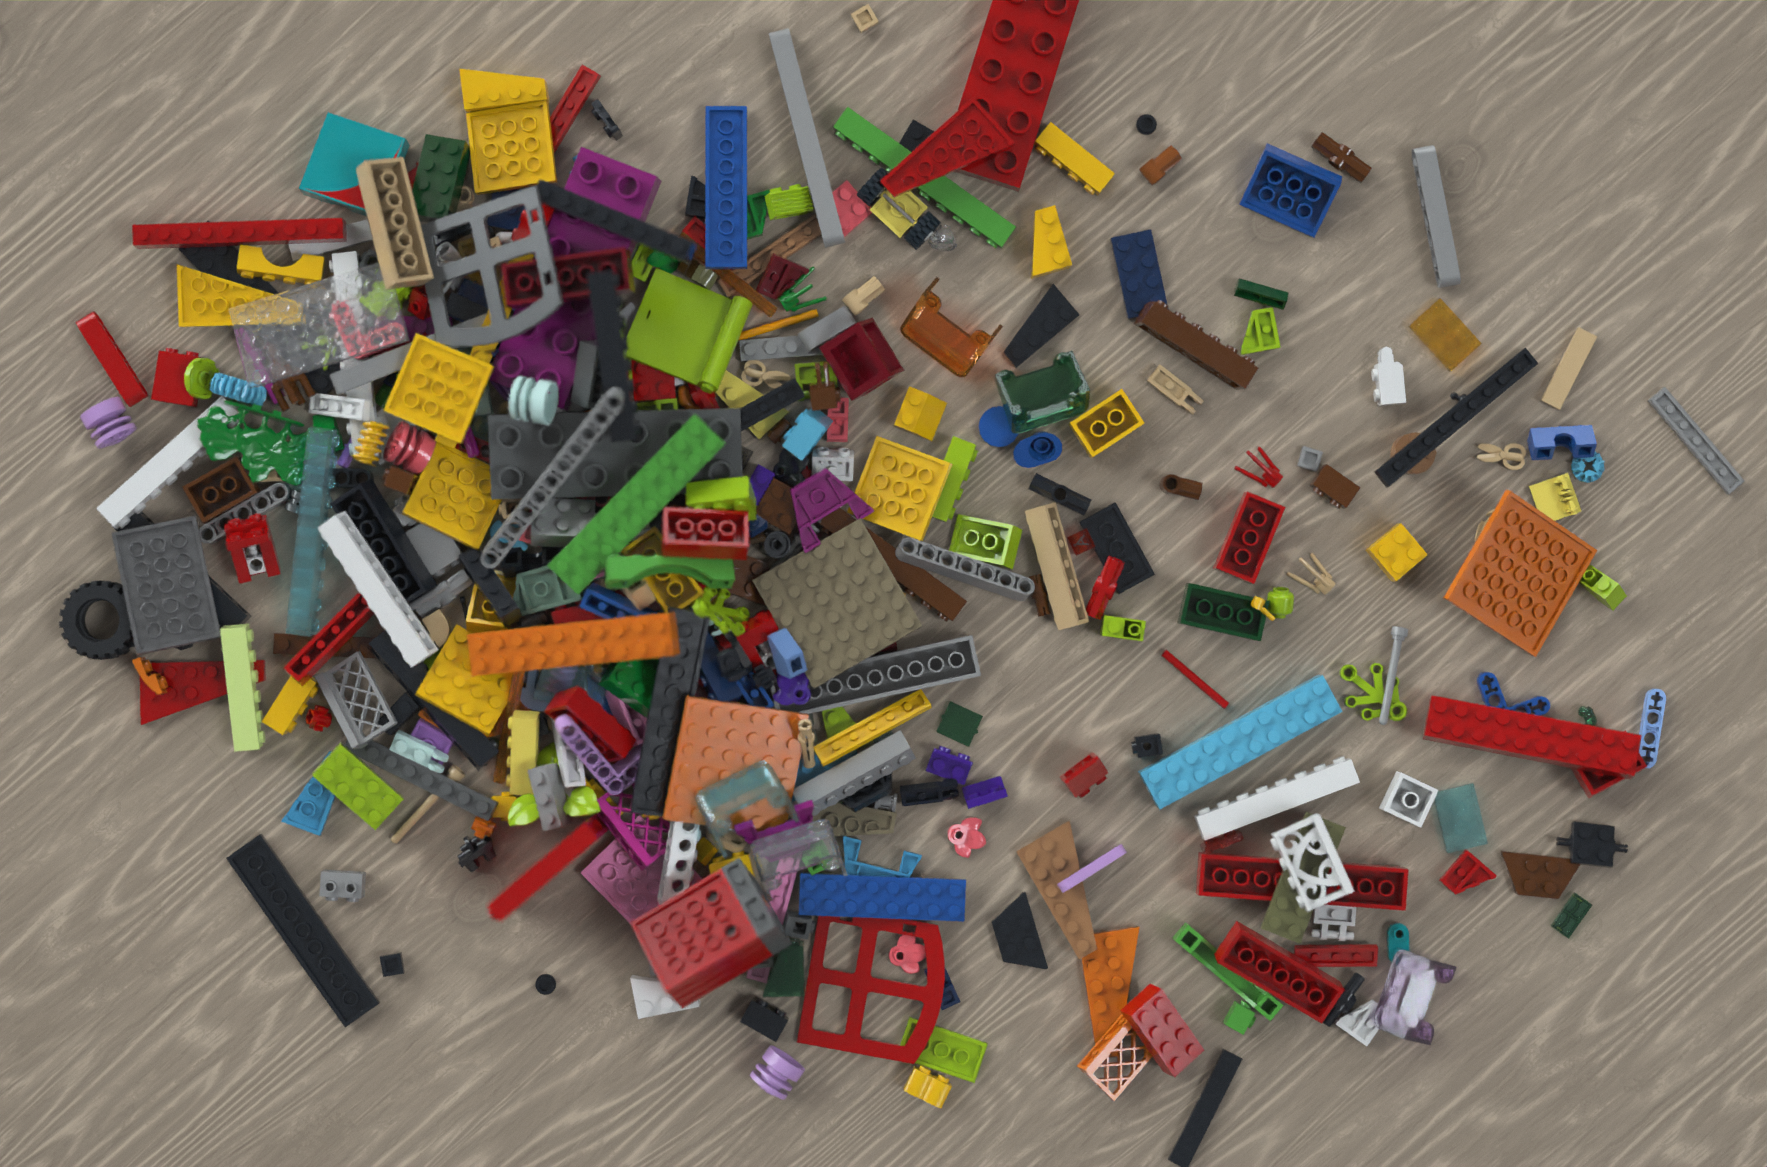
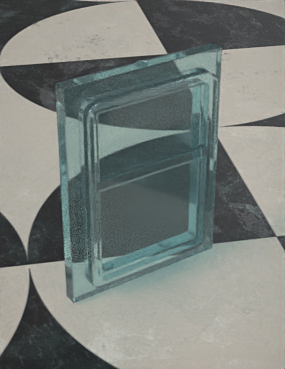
M591 664L542 669L533 699L550 703L556 692L579 686L585 689L594 701L601 704L606 689L600 686L599 682L607 669Z

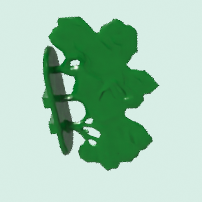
M224 401L226 406L237 409L239 413L234 416H227L221 407L213 406L209 408L206 417L197 419V427L201 430L199 439L206 448L211 461L225 460L236 452L242 453L241 463L245 469L250 471L249 477L253 483L267 479L270 471L276 470L282 481L297 486L308 478L307 468L303 462L317 458L321 449V443L317 442L313 432L306 431L295 435L290 430V426L304 427L305 424L282 417V412L262 411V406L256 404L245 406L235 402ZM250 413L263 417L261 427L258 429L248 427L244 421L245 415ZM223 418H228L225 423L222 422ZM237 419L239 420L236 427L232 429L227 428V425L232 420L233 422H236ZM268 419L284 423L285 426L279 433H275L267 426ZM241 423L244 424V429L240 428ZM287 435L291 438L289 442L286 441Z

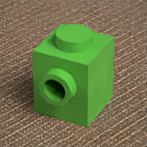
M1243 1000L1240 1003L1234 1001L1223 1023L1244 1035L1246 1029L1251 1028L1256 1019L1254 1017L1255 1012L1251 1010L1252 1005Z

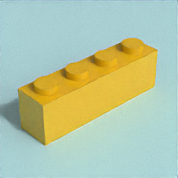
M1052 122L1047 125L1034 142L1035 150L1042 156L1048 155L1053 159L1051 161L1053 165L1059 169L1064 168L1069 172L1067 175L1073 181L1077 182L1079 180L1084 184L1083 188L1091 195L1095 193L1098 196L1115 175L1113 171Z

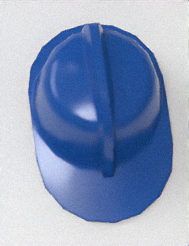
M1039 431L1031 437L1021 440L1015 446L1013 451L1014 459L1021 467H1036L1056 460L1061 455L1062 443L1054 434Z

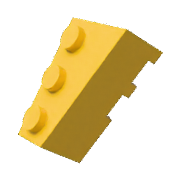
M1055 205L1036 210L1034 213L1031 279L1065 270L1072 266Z

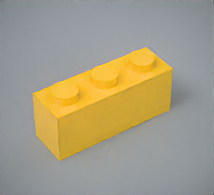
M290 676L262 722L282 735H286L288 732L292 733L297 725V722H295L299 715L302 716L308 708L306 703L309 698H314L319 691L317 680L312 677L302 687Z

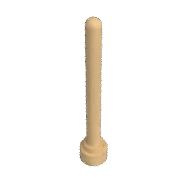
M455 764L448 769L447 777L455 781H461L465 776V773ZM431 794L392 836L391 841L398 843L439 797Z

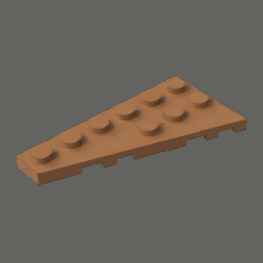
M1069 820L1016 852L1080 960L1097 950L1083 881L1064 893L1061 892L1057 885L1080 870Z

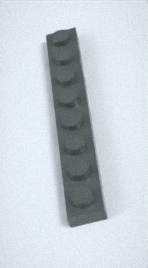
M348 740L345 743V746L356 756L487 821L491 820L499 803L441 773L432 771L428 767L389 750L390 748L374 740L369 741L368 745L362 749L352 748Z

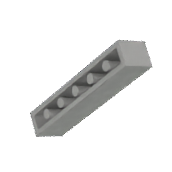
M900 730L794 789L793 794L798 804L812 799L814 805L812 815L815 816L825 808L835 805L841 799L855 794L856 791L863 787L869 786L881 777L889 775L901 766L909 764L916 757Z

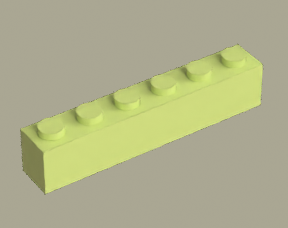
M249 623L224 625L220 629L234 751L258 750L265 743V731H261L263 712L259 710L258 705L261 702L260 690L256 688L259 676L258 671L254 670L256 651L255 649L252 650L251 644L254 641L253 629H250Z

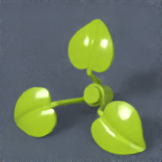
M555 742L546 746L538 754V767L557 763L560 770ZM588 786L578 787L571 792L570 797L565 793L566 802L563 810L567 815L582 817L601 811L597 796L592 788ZM524 794L513 802L508 813V824L510 827L526 826L538 820L539 813L533 794Z

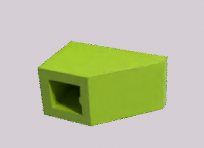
M1592 565L1588 566L1579 581L1590 594L1612 611L1627 597L1619 583Z
M1103 615L1100 636L1143 641L1146 621Z

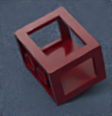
M873 317L854 324L819 347L851 401L869 394L905 371Z

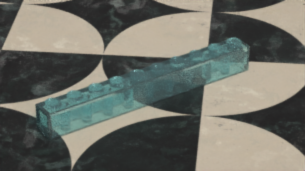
M314 426L308 428L286 624L287 634L311 637L319 628V619H316L317 611L321 609L319 591H322L324 579H321V572L325 570L326 558H323L324 550H327L328 543L322 538L318 527L330 519L328 517V509L332 508L330 503L333 502V497H330V491L334 488L335 476H332L333 468H336L337 465L335 447L339 446L340 440L336 429Z

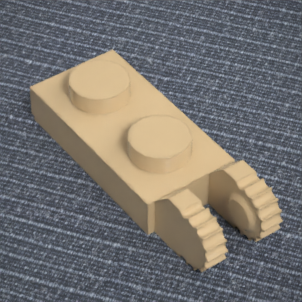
M1160 364L1147 380L1149 384L1192 415L1196 411L1191 405L1184 402L1185 398L1189 396L1200 405L1204 402L1189 386Z

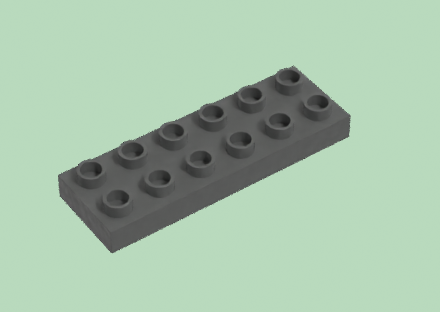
M741 408L638 410L637 413H634L635 421L640 422L641 433L637 434V440L611 443L608 425L551 498L615 496L695 413L726 443L688 483L743 477ZM556 412L553 421L549 425L533 423L531 419L528 422L514 420L510 414L488 415L491 499L523 498L590 412ZM604 413L596 414L600 419L607 417ZM591 429L584 430L588 435L594 434V431ZM577 444L572 445V448L575 450L582 449ZM565 460L559 461L563 466L569 465ZM554 476L547 477L550 481H557ZM686 485L677 494H686ZM535 492L538 497L545 496L542 492Z

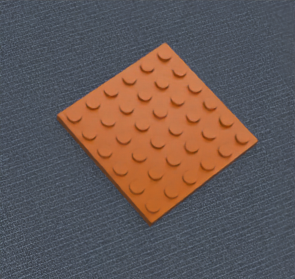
M1506 490L1446 592L1444 599L1531 656L1536 657L1597 550L1512 491Z
M687 696L663 814L664 820L735 829L734 825L752 820L757 832L787 822L802 752L801 744L798 741V723L803 719L808 720L809 715L807 713Z

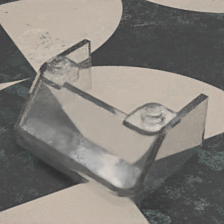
M825 819L756 840L750 846L763 889L769 902L773 901L770 890H775L782 884V876L821 864L824 869L829 871L840 867L843 876H848L831 823Z

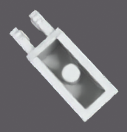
M1385 347L1379 350L1377 354L1378 364L1374 365V369L1371 371L1372 380L1376 382V389L1373 391L1374 401L1377 402L1378 406L1406 403L1403 365L1399 362H1394L1391 348Z

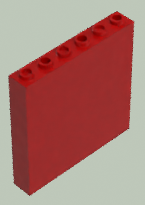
M597 814L584 822L487 905L489 909L487 912L494 921L497 919L499 922L503 921L605 834L608 828Z

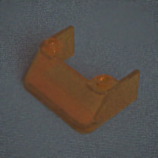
M936 277L902 323L900 331L905 338L954 375L965 377L990 346L1003 326L1000 324L991 336L983 330H976L972 335H969L939 312L942 302L932 292L940 280Z

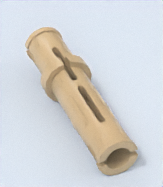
M803 719L798 723V741L801 744L802 763L805 768H813L816 764L813 746L815 735L812 732L811 721Z

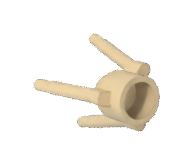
M1313 553L1310 556L1322 572L1321 574L1303 558H1299V561L1316 577L1314 580L1316 585L1290 572H1287V576L1313 589L1317 594L1321 591L1326 595L1335 585L1332 576L1325 570Z

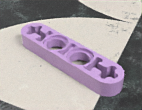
M1122 844L1116 846L1058 883L1059 889L1062 893L1071 889L1127 853Z

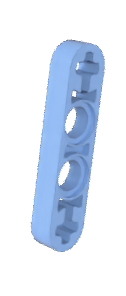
M1660 689L1648 690L1644 699L1639 735H1641L1639 746L1641 757L1646 756L1647 751L1642 750L1643 746L1653 748L1652 751L1648 750L1647 757H1650L1651 760L1646 762V768L1653 767L1657 761L1666 704V695ZM1657 692L1660 701L1657 700L1655 702V707H1659V710L1649 709V706H1654V700L1651 699V695H1655ZM1651 712H1654L1658 718L1654 724H1650L1647 720V716ZM1647 733L1654 735V742L1652 744H1646L1644 741V736Z

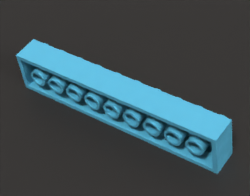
M1317 675L1141 769L1138 773L1156 807L1162 809L1341 713L1342 710L1324 676Z

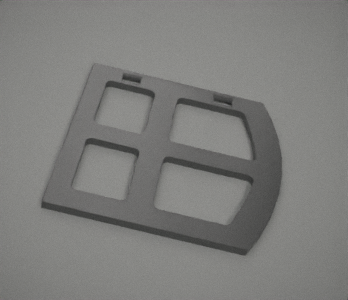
M537 186L421 225L434 277L425 284L438 343L450 346L474 347L505 341L537 326L563 305ZM525 205L531 232L530 236L492 248L486 224L487 217ZM537 210L538 222L533 221L532 211ZM470 223L476 253L472 256L438 266L432 240L433 236ZM535 253L544 295L531 307L507 319L496 267L498 264ZM480 271L491 324L477 328L451 327L442 288L443 283ZM550 273L552 284L547 285L545 274Z

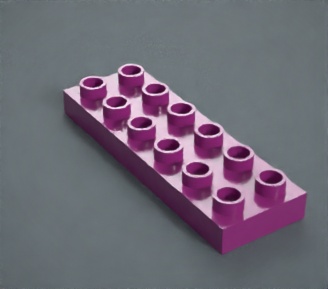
M581 147L564 189L645 222L662 181L653 174ZM556 210L547 229L553 257L621 247L629 249L632 256L636 246L634 242ZM591 299L563 302L562 306L537 326L518 336L502 341L499 352L492 366H494L489 380L512 389L513 383L519 376L526 377L527 379L533 378L536 380V383L540 379L556 382L558 386L557 408L568 412L572 403L571 397L579 343L582 340H596ZM529 307L515 309L512 317L520 314Z

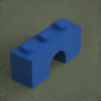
M1592 425L1530 428L1527 439L1531 460H1551L1557 446L1568 448L1573 458L1593 457L1597 446Z

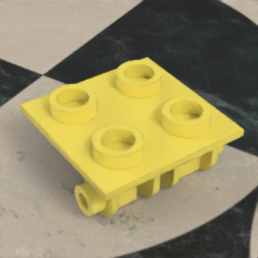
M1568 473L1529 486L1536 508L1554 521L1581 512Z

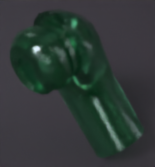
M1581 706L1578 710V715L1584 717L1586 725L1596 726L1597 718L1593 709L1589 706Z

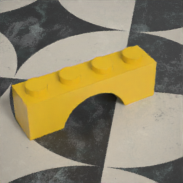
M240 245L237 273L241 274V277L252 279L255 276L262 277L264 281L273 282L276 279L283 280L285 284L294 285L297 282L304 283L306 287L315 288L317 285L322 286L325 259L323 256L303 254L295 264L279 267L271 264L264 257L261 247Z

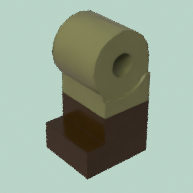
M693 258L689 265L681 262L677 268L680 274L708 290H711L719 277L715 272L706 269L704 265Z

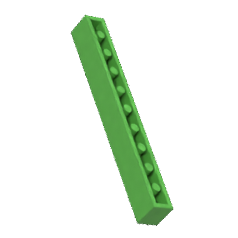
M849 107L845 109L833 126L836 130V136L844 141L849 139L853 142L852 147L860 153L863 150L870 154L868 158L877 165L881 162L887 166L885 170L888 173L911 153V151ZM946 176L917 187L920 190L919 195L928 201L932 198L937 202L936 207L945 213L947 210L953 213L954 216L952 218L962 225L964 222L971 226L969 229L978 237L982 234L988 238L986 242L995 249L998 246L1002 248L1016 229V226Z

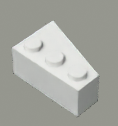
M632 975L630 978L638 1019L700 1007L701 1001L699 999L682 1009L665 992L658 978L640 977L637 975Z

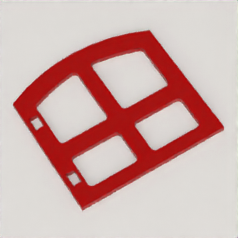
M818 916L797 1043L915 1064L934 1030L943 999L945 957L938 924L910 919L853 917L851 922L840 920L838 916ZM831 922L862 928L857 965L854 973L827 969L823 966ZM903 924L917 926L915 933L903 931ZM879 931L914 936L924 940L927 959L926 986L876 978L871 975ZM821 983L847 987L852 990L844 1034L813 1028L819 985ZM869 992L923 1002L919 1020L906 1045L861 1037L867 994Z

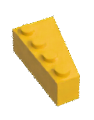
M459 68L464 110L467 113L544 100L550 104L547 82L543 78Z

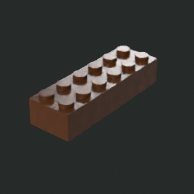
M1158 300L1157 302L1146 303L1134 325L1234 389L1241 390L1247 388L1258 370V367L1254 365V360L1247 356L1243 358L1237 354L1238 350L1230 345L1224 346L1219 343L1221 341L1220 338L1211 333L1207 335L1202 332L1203 328L1194 322L1192 324L1185 321L1186 317L1177 311L1175 313L1168 310L1169 306L1164 302Z

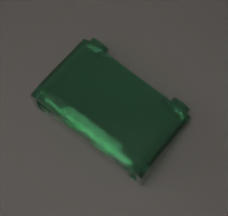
M1073 351L1057 354L1052 366L1016 377L1014 372L1009 370H1002L995 374V383L1012 433H1022L1080 415L1089 407L1090 388Z

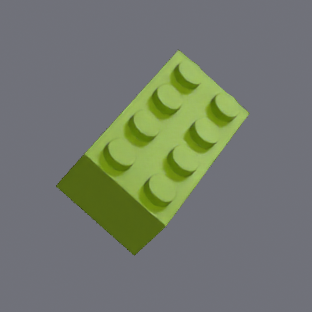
M342 742L335 747L312 773L316 780L374 830L404 800L403 796Z

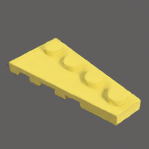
M727 370L718 391L715 392L729 408H742L763 396L762 393ZM783 408L748 429L760 440L789 411Z

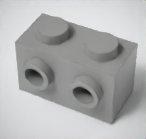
M321 871L320 896L325 897V900L337 901L338 897L346 898L348 902H359V899L365 897L366 872Z

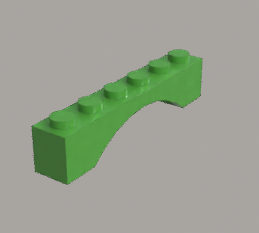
M617 554L608 556L605 563L606 589H627L645 577L664 573L688 576L702 582L709 588H731L735 580L733 559L663 557L662 555L623 557Z
M1186 922L1173 936V939L1211 970L1269 1021L1284 1006L1267 991L1217 963L1214 955L1217 948Z

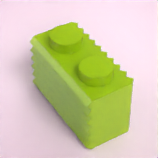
M801 184L789 186L788 190L783 191L782 187L773 188L770 190V193L764 196L770 221L809 214L813 211L808 186L801 187Z

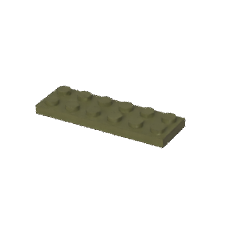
M1306 812L1303 819H1306L1313 814ZM1322 818L1337 852L1346 827ZM1311 823L1300 828L1298 832L1304 837L1313 828V824ZM1296 836L1295 842L1299 844L1300 839ZM1319 841L1314 842V846L1309 842L1313 849L1317 850L1320 848ZM1305 848L1299 869L1311 876L1319 877V867L1327 859L1326 854L1316 855ZM1289 855L1288 857L1292 864L1293 855ZM1325 867V868H1324V870H1323V877H1324V878H1326L1325 873L1328 874L1330 867ZM1286 869L1282 871L1260 928L1300 944L1314 909L1307 912L1304 908H1300L1296 897L1299 895L1296 889L1292 890L1287 880L1290 875ZM1297 876V878H1298V880H1299V882H1300V884H1301V886H1302L1303 883L1306 882V881L1303 880V879H1301V878H1299V877ZM1317 885V891L1314 894L1313 889L1308 888L1306 890L1307 897L1312 900L1317 899L1321 892V886Z

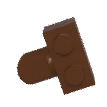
M828 361L823 362L824 382H822L820 363H815L817 383H810L809 385L812 411L837 408L838 402H841L840 387H836L835 382L830 381Z

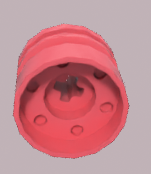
M401 421L387 441L383 458L388 462L393 461V464L396 466L403 462V469L418 475L424 470L433 454L436 437L422 430L417 433L416 427L412 425L409 427L408 423Z

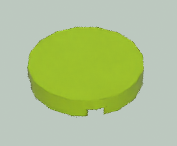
M196 358L187 366L184 384L187 392L192 397L197 399H209L211 397V379L215 373H220L213 360Z

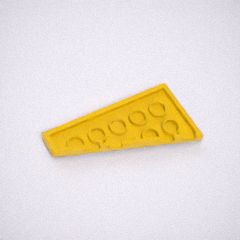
M177 264L179 327L304 324L303 303Z

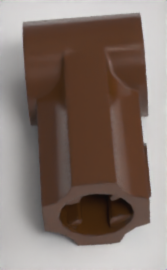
M1174 474L1164 476L1159 482L1160 489L1166 494L1199 500L1202 492V482L1181 478ZM1168 478L1172 479L1175 483L1172 490L1166 487Z

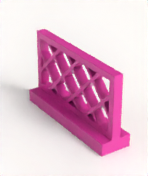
M607 792L597 799L601 811L596 814L639 869L643 871L665 853L666 843L662 842V832H669L670 823L664 820L663 817L658 818L660 820L659 827L649 826V818L646 817L645 825L634 824L635 814L638 813H632L631 823L623 822L621 812H631L628 808H621L622 797L632 799V795L623 794V792L618 795H611ZM609 796L619 797L618 807L610 806L606 799ZM634 828L645 829L644 840L637 839L633 835ZM648 830L659 831L658 842L647 840ZM647 844L658 846L657 854L653 857L646 851Z

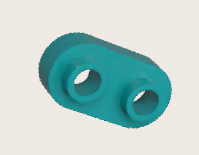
M1393 923L1387 930V955L1389 960L1397 965L1404 964L1409 959V930L1402 923ZM1398 930L1402 931L1401 937H1396ZM1398 951H1402V957L1400 958L1396 957Z

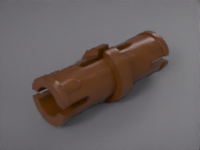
M1041 574L1028 577L1035 585L1033 595L1031 596L1035 600L1038 617L1051 614L1046 598L1048 593L1044 590Z

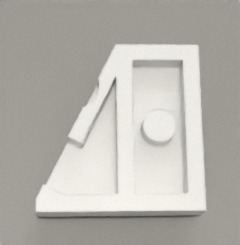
M1370 1000L1336 1019L1334 1023L1365 1046H1368L1390 1015V1012L1374 1000Z

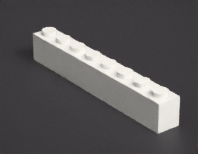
M223 396L209 407L219 406L225 411L227 416L238 414L234 408L224 404V401L227 400ZM209 408L96 508L116 529L125 527L135 512L139 514L145 509L146 502L150 499H156L162 493L161 489L165 485L169 486L174 483L178 478L177 475L182 470L185 472L193 465L192 461L198 456L202 457L207 453L206 448L199 439L201 430L197 427V419L206 417ZM223 418L222 422L225 423L228 418ZM237 419L236 422L232 420L227 425V428L232 429L236 427L239 420Z
M346 511L334 515L318 527L322 538L329 544L334 556L339 559L346 574L355 583L358 592L364 596L369 608L374 611L381 626L390 635L393 644L399 648L404 660L413 667L438 651V648Z
M1342 756L1334 759L1331 765L1326 766L1325 763L1313 767L1314 771L1294 774L1295 778L1287 781V778L1275 781V786L1269 788L1267 785L1255 789L1256 793L1251 795L1246 792L1236 796L1237 800L1232 802L1224 800L1217 803L1218 807L1210 809L1206 807L1198 810V814L1194 815L1202 839H1211L1360 783L1352 760L1349 758L1345 759Z

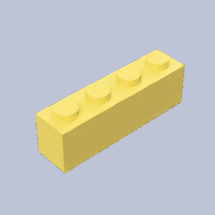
M515 710L513 716L509 717L508 729H511V736H508L507 748L511 749V755L507 757V768H510V774H507L506 786L510 787V794L512 795L533 794L527 770L538 767L539 711Z

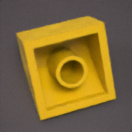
M909 386L894 427L932 441L947 403Z

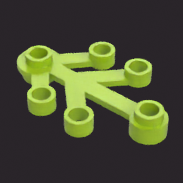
M706 586L703 589V597L697 598L693 604V610L700 618L709 617L724 634L732 630L736 636H740L745 632V628L740 622L748 621L750 617L748 609L745 607H738L736 609L722 607L724 601L730 597L729 590L727 588L717 590L716 588ZM717 594L714 605H711V598Z
M1373 663L1370 666L1375 688L1357 675V669L1353 665L1346 664L1341 667L1339 673L1343 680L1354 682L1369 694L1368 696L1359 697L1347 696L1344 700L1347 707L1354 708L1357 705L1380 703L1382 705L1384 688L1382 680L1383 666L1381 664ZM1376 665L1380 667V671L1378 673H1375L1373 671V668ZM1346 669L1351 670V675L1348 677L1344 674ZM1396 677L1388 717L1393 721H1401L1407 714V708L1404 703L1400 702L1398 691L1399 679ZM1349 698H1353L1355 701L1351 706L1348 704ZM1395 707L1399 708L1397 715L1393 713V708ZM1364 708L1360 713L1361 718L1369 721L1380 717L1381 709L1372 710ZM1367 710L1371 713L1369 718L1364 717V712Z

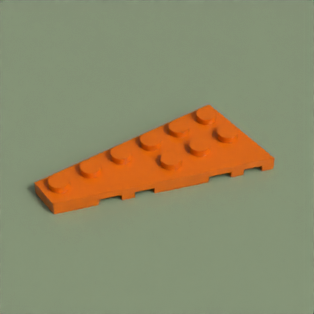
M1139 926L1094 933L1097 950L1081 958L1095 1044L1122 1014L1120 1010L1127 1005ZM1112 1051L1109 1057L1118 1056V1051Z

